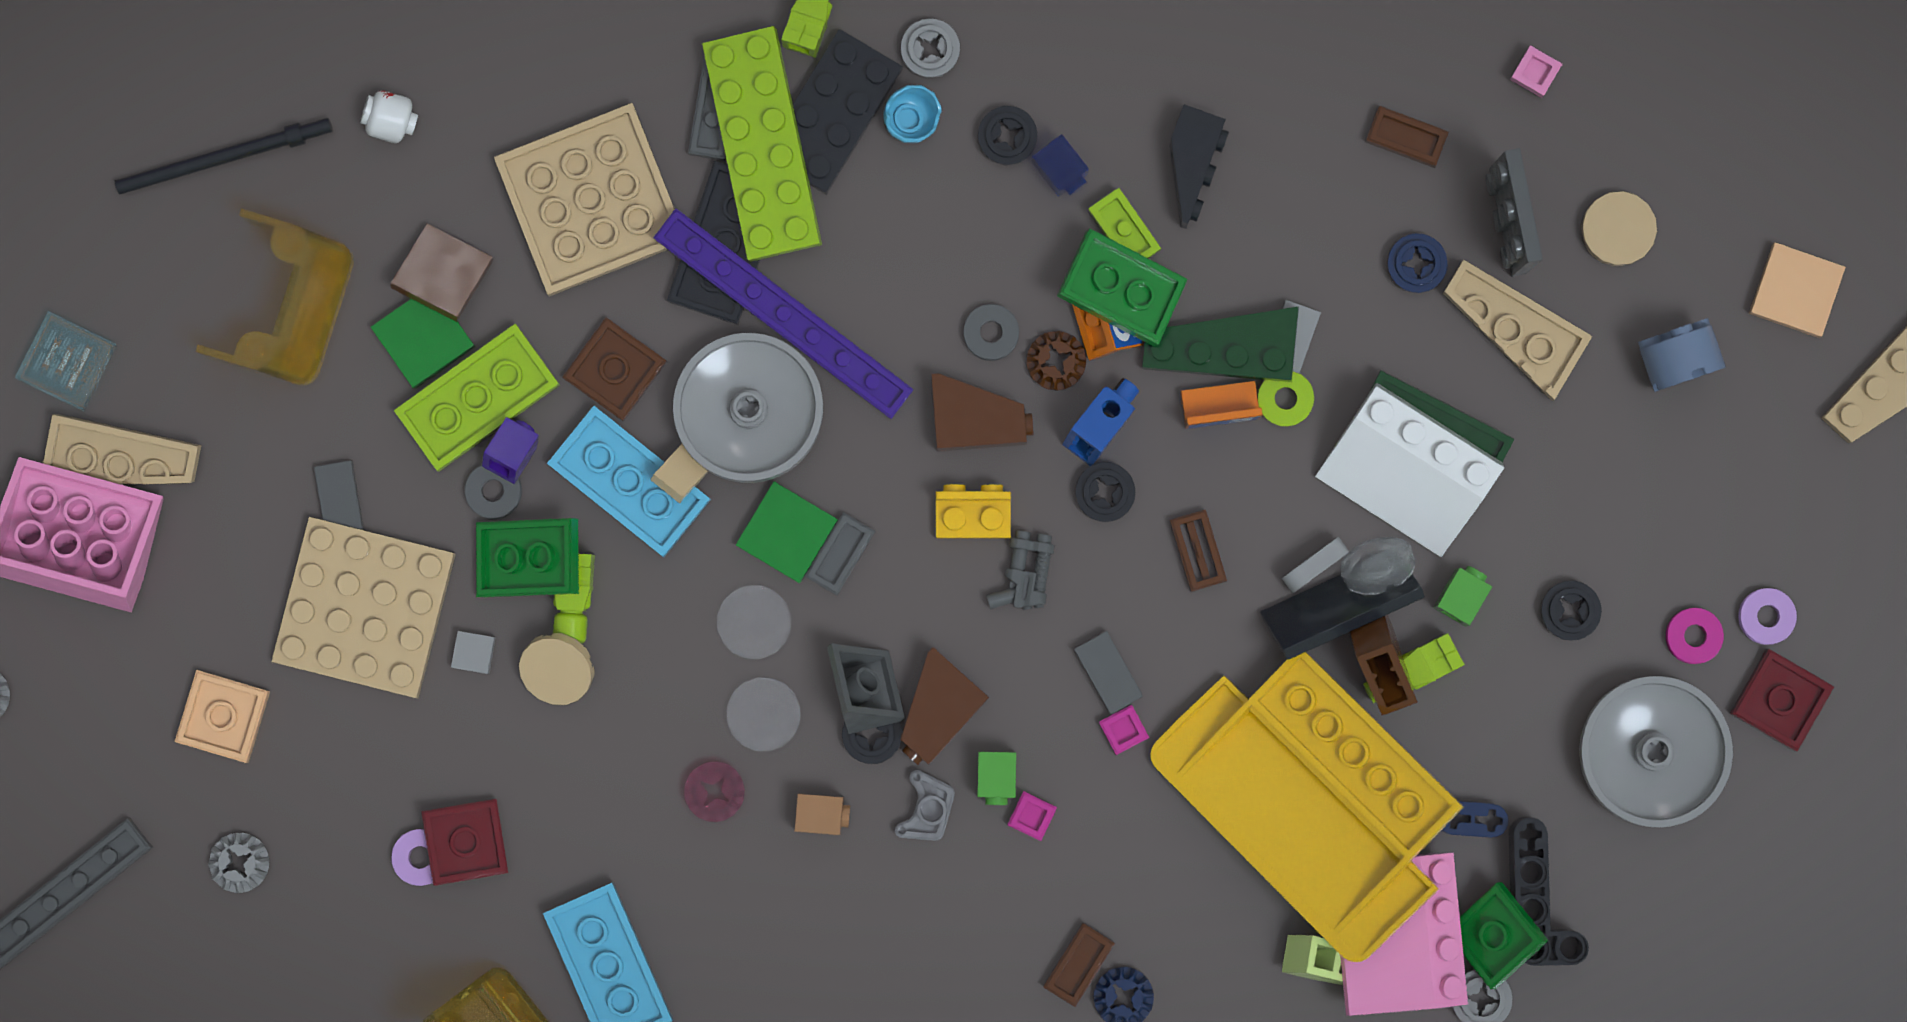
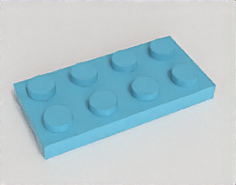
M595 406L591 408L547 463L662 557L668 554L711 500L696 487L693 488L681 503H678L651 481V478L665 462Z
M613 882L543 913L590 1022L673 1021Z

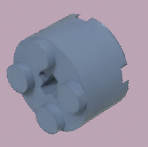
M1708 318L1638 342L1639 351L1654 392L1726 368L1715 333Z

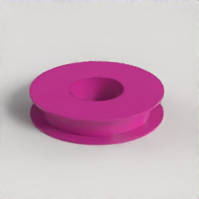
M1689 608L1678 612L1669 621L1665 634L1668 649L1673 656L1688 664H1701L1711 660L1720 651L1724 640L1720 621L1714 614L1702 608ZM1691 625L1699 626L1705 634L1703 643L1698 647H1692L1685 641V631Z

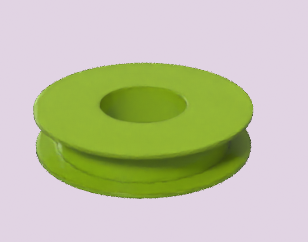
M1293 372L1292 382L1264 380L1258 393L1259 408H1262V414L1267 420L1279 426H1293L1302 422L1310 414L1314 404V392L1310 382L1302 374ZM1284 387L1291 388L1297 395L1296 404L1289 409L1279 407L1275 401L1276 392Z

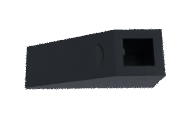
M1185 104L1182 107L1169 144L1180 226L1184 229L1187 228L1189 220L1195 222L1198 220L1204 203L1203 200L1197 199L1202 185L1210 186L1217 167L1210 164L1214 151L1222 153L1229 131L1223 130L1226 119Z

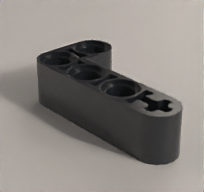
M1518 818L1509 828L1510 893L1521 907L1524 902L1530 899L1537 902L1539 913L1533 919V922L1549 940L1540 948L1539 953L1535 957L1529 958L1525 964L1533 966L1579 964L1588 955L1589 945L1586 938L1573 930L1551 929L1547 828L1543 822L1536 818ZM1527 824H1529L1530 829L1536 830V837L1530 838L1529 848L1533 851L1538 850V856H1519V850L1528 851L1527 840L1520 838V831L1526 830ZM1532 861L1538 868V875L1535 880L1527 883L1521 878L1520 870L1523 864ZM1572 936L1577 941V951L1571 957H1564L1560 950L1561 942L1565 938Z

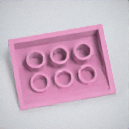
M19 457L0 505V577L132 612L145 576L164 498L154 493Z
M1454 853L1418 854L1412 861L1440 889L1368 959L1361 962H1351L1340 955L1346 1016L1468 1005Z

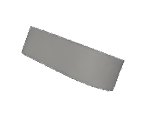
M1337 537L1281 579L1293 594L1350 551L1342 540Z

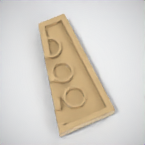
M1465 260L1461 262L1443 292L1551 401L1556 399L1592 338L1590 334Z

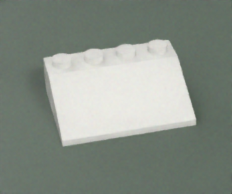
M1376 382L1315 477L1442 557L1481 504L1503 471L1504 465L1495 457Z

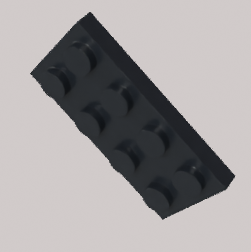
M841 29L837 31L793 104L809 184L826 195L903 70V66Z

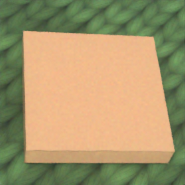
M1775 242L1772 244L1749 314L1821 338L1846 267Z
M196 670L175 742L249 763L270 691Z

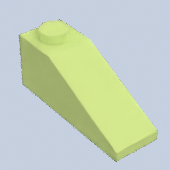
M1288 935L1282 967L1283 973L1343 985L1340 954L1324 938L1313 935Z

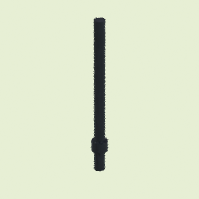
M329 118L302 126L300 123L285 126L284 131L115 180V186L120 195L283 146L297 147L306 144L307 139L333 132L332 124Z

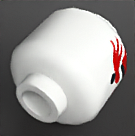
M379 90L374 96L368 95L360 123L365 125V131L369 136L397 144L403 139L405 134H413L418 114L412 112L413 105L409 98L386 90Z

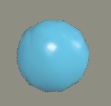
M907 85L896 90L889 97L885 104L883 121L887 131L895 139L903 143H920L935 132L942 108L935 93L922 85Z

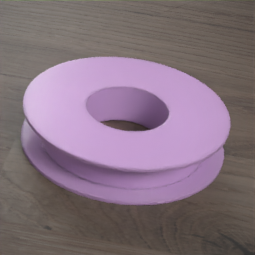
M1764 588L1750 593L1743 600L1739 608L1738 620L1743 633L1750 640L1768 645L1779 643L1792 633L1796 625L1797 613L1792 600L1785 593L1773 588ZM1765 605L1773 607L1777 612V621L1772 627L1762 626L1757 618L1758 611Z
M416 829L405 833L397 840L392 850V865L396 874L403 881L411 885L423 886L431 884L432 877L429 864L425 868H417L411 863L410 854L414 848L418 846L427 848L424 829Z

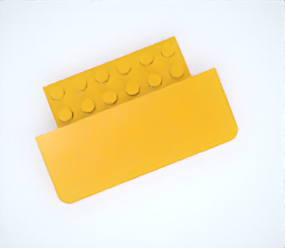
M1307 652L1286 660L1250 698L1226 676H1223L1154 743L1151 749V761L1154 767L1348 961L1361 962L1368 959L1440 889L1412 860L1464 806Z

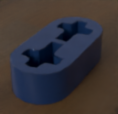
M1459 801L1464 808L1458 814L1469 815L1468 823L1457 822L1454 829H1451L1450 823H1448L1441 831L1451 835L1492 838L1498 837L1505 832L1509 820L1506 811L1499 805ZM1489 810H1494V816L1500 817V825H1494L1492 831H1487V825L1475 823V816H1487Z

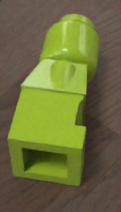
M829 0L795 1L781 38L783 48L816 58L833 7Z
M579 554V594L554 595L553 605L557 607V610H560L554 616L553 633L565 634L575 638L581 644L586 641L588 621L587 616L582 613L591 606V594L594 588L595 555Z
M1448 633L1402 655L1413 689L1415 690L1465 665ZM1363 683L1373 704L1376 703L1368 683Z

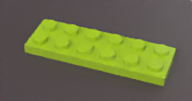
M771 26L702 43L748 261L752 262L822 245L776 27Z

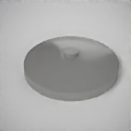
M739 333L711 342L697 352L687 363L675 388L673 416L676 430L684 448L701 467L722 479L739 483H757L774 479L789 472L807 456L815 444L821 429L823 398L815 372L796 349L782 340L765 334Z
M1649 676L1629 680L1616 686L1595 704L1582 729L1579 757L1585 781L1592 794L1605 809L1632 824L1646 827H1670L1694 819L1716 801L1730 775L1733 745L1729 727L1724 716L1705 693L1679 679Z

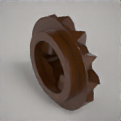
M1060 330L1044 333L1029 348L1027 354L1029 374L1043 388L1055 391L1070 388L1080 380L1085 371L1086 355L1084 347L1073 335ZM1049 346H1052L1058 355L1071 353L1063 361L1064 375H1061L1060 370H1057L1055 366L1041 367L1050 359L1049 352L1051 350Z

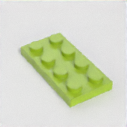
M514 324L396 408L394 412L436 471L440 472L496 432L506 417L511 420L560 386V384L517 324Z

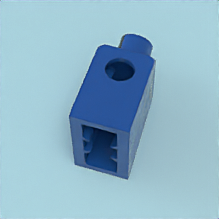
M1124 378L1118 382L1113 390L1105 386L1072 427L1062 445L1089 466H1092L1135 410L1130 403L1139 393L1138 388Z

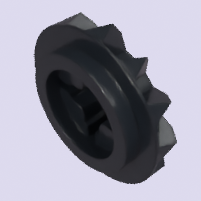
M1001 106L995 108L983 118L979 126L978 140L980 148L993 162L1005 166L1021 163L1033 153L1036 146L1037 128L1035 122L1027 112L1018 107ZM1000 122L1009 131H1017L1022 128L1014 137V150L1006 141L993 143L1002 134Z
M1102 462L1090 466L1081 474L1076 485V499L1080 509L1089 518L1097 521L1110 522L1120 519L1131 509L1135 500L1136 492L1132 477L1124 468L1114 463ZM1097 478L1104 482L1107 487L1120 484V487L1116 488V491L1112 493L1114 507H1111L1110 503H1107L1104 498L1091 500L1099 491Z
M1561 582L1550 588L1542 600L1541 618L1548 631L1562 640L1574 641L1589 636L1600 622L1602 613L1600 600L1595 591L1582 582ZM1560 598L1568 604L1579 602L1582 599L1583 602L1576 611L1582 623L1572 617L1561 622L1559 621L1565 611Z
M844 722L842 729L844 746L853 758L862 763H882L891 758L900 746L902 737L900 722L876 727L877 730L883 731V733H889V737L883 736L876 739L873 751H870L867 738L856 735V733L848 734Z

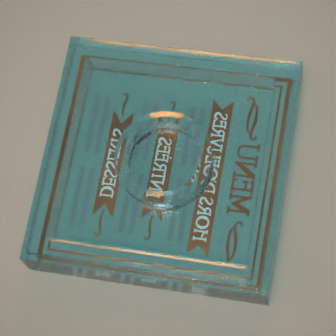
M48 311L15 378L85 411L117 344Z

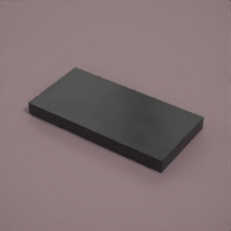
M714 161L694 222L757 270L760 260L750 262L747 259L728 165ZM680 260L667 302L738 325L744 308Z
M1394 550L1262 610L1260 613L1264 623L1288 660L1423 599L1425 595L1422 587L1403 559Z

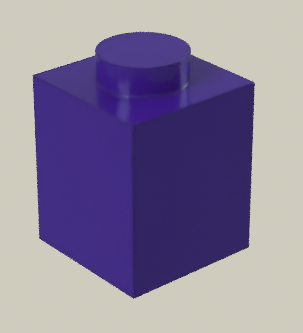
M506 417L483 453L482 467L515 484L537 449L539 435L535 433V430L529 424L520 420L515 422Z

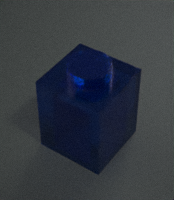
M1062 134L1032 156L1033 165L1058 197L1065 192L1071 196L1087 184L1085 177L1089 173V168Z

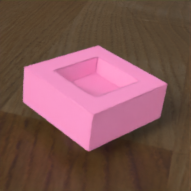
M1530 45L1510 80L1543 98L1561 68L1562 63Z

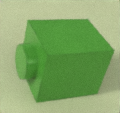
M1467 566L1466 570L1457 568L1454 570L1433 608L1465 627L1470 626L1493 586L1485 582L1487 576L1471 566Z
M978 752V797H985V805H1008V798L1016 797V752Z

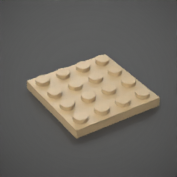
M633 103L494 157L549 297L667 250L655 241L653 237L675 209Z
M309 517L272 662L419 698L456 554Z

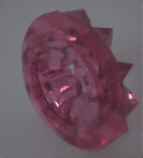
M708 762L692 771L686 781L684 794L689 809L697 817L709 822H720L729 819L740 809L745 796V790L741 776L733 767L721 762ZM724 778L721 791L729 801L726 802L716 798L707 806L704 805L708 800L709 792L705 790L701 782L715 785Z

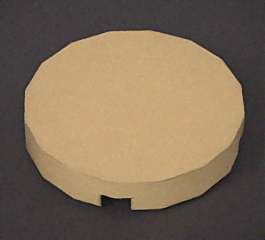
M1624 191L1607 193L1596 199L1584 214L1581 233L1586 244L1585 246L1588 252L1601 263L1614 267L1632 264L1643 258L1653 246L1657 234L1656 217L1650 206L1637 195Z
M562 633L535 637L523 651L519 662L520 677L527 690L539 700L552 705H567L578 701L590 688L595 672L587 648L575 638Z

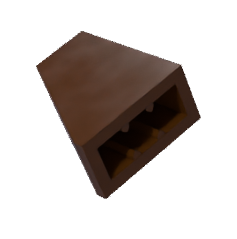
M939 373L931 374L937 452L1026 445V436L1033 435L1032 413L1025 414L1024 404Z
M1385 615L1350 631L1357 660L1381 715L1383 716L1418 703L1389 616Z
M934 647L927 654L901 737V741L906 744L902 751L917 765L923 760L929 765L989 698Z

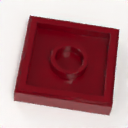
M1766 649L1730 714L1794 752H1798L1834 686L1776 652Z
M497 799L421 811L433 886L508 873Z

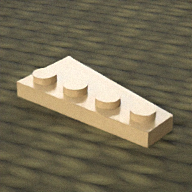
M1907 326L1821 417L1848 444L1907 407Z
M53 414L43 464L121 485L192 483L195 481L201 445L61 414Z

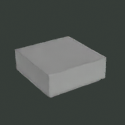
M457 631L451 668L489 674L496 637Z

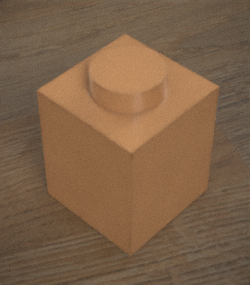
M798 794L795 832L841 835L842 827L849 828L850 805H844V797Z

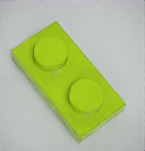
M1117 188L1088 208L1089 213L1106 237L1148 259L1161 251V247L1120 188Z

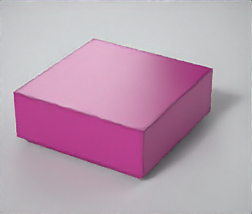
M1132 705L1099 721L1115 755L1149 738Z
M1023 791L1007 825L1042 841L1057 807Z

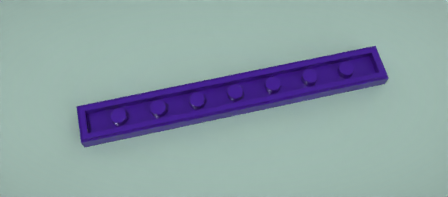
M675 208L653 237L655 241L890 420L914 390Z

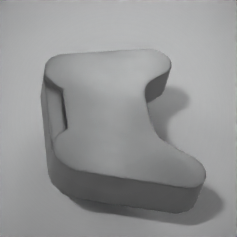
M915 770L911 772L909 777L910 782L918 792L914 814L909 820L899 823L895 827V834L899 838L936 841L944 835L955 792L950 785L924 772Z

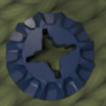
M1415 233L1404 236L1394 244L1389 253L1387 267L1392 281L1400 286L1403 291L1419 294L1434 289L1443 280L1447 271V256L1444 248L1436 239L1425 234ZM1415 248H1417L1420 260L1433 262V264H1428L1421 269L1419 279H1417L1414 268L1402 266V264L1413 259Z
M1130 967L1111 969L1099 979L1095 986V1008L1100 1017L1106 1022H1143L1152 1010L1154 1001L1152 986L1146 976L1136 969ZM1114 984L1119 988L1121 987L1124 991L1132 990L1136 986L1138 987L1130 998L1135 1010L1132 1011L1124 1004L1115 1006L1112 1009L1110 1008L1117 999L1116 990L1113 987Z

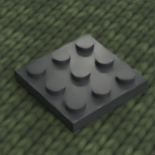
M1517 148L1504 151L1489 168L1490 173L1486 174L1485 177L1489 196L1495 195L1498 209L1493 210L1495 229L1497 232H1502L1505 246L1500 247L1502 264L1505 269L1510 268L1511 277L1527 274L1543 260L1521 150Z

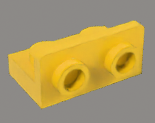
M950 484L943 485V491H936V539L1011 538V492L1003 491V485H981V491H966V485Z

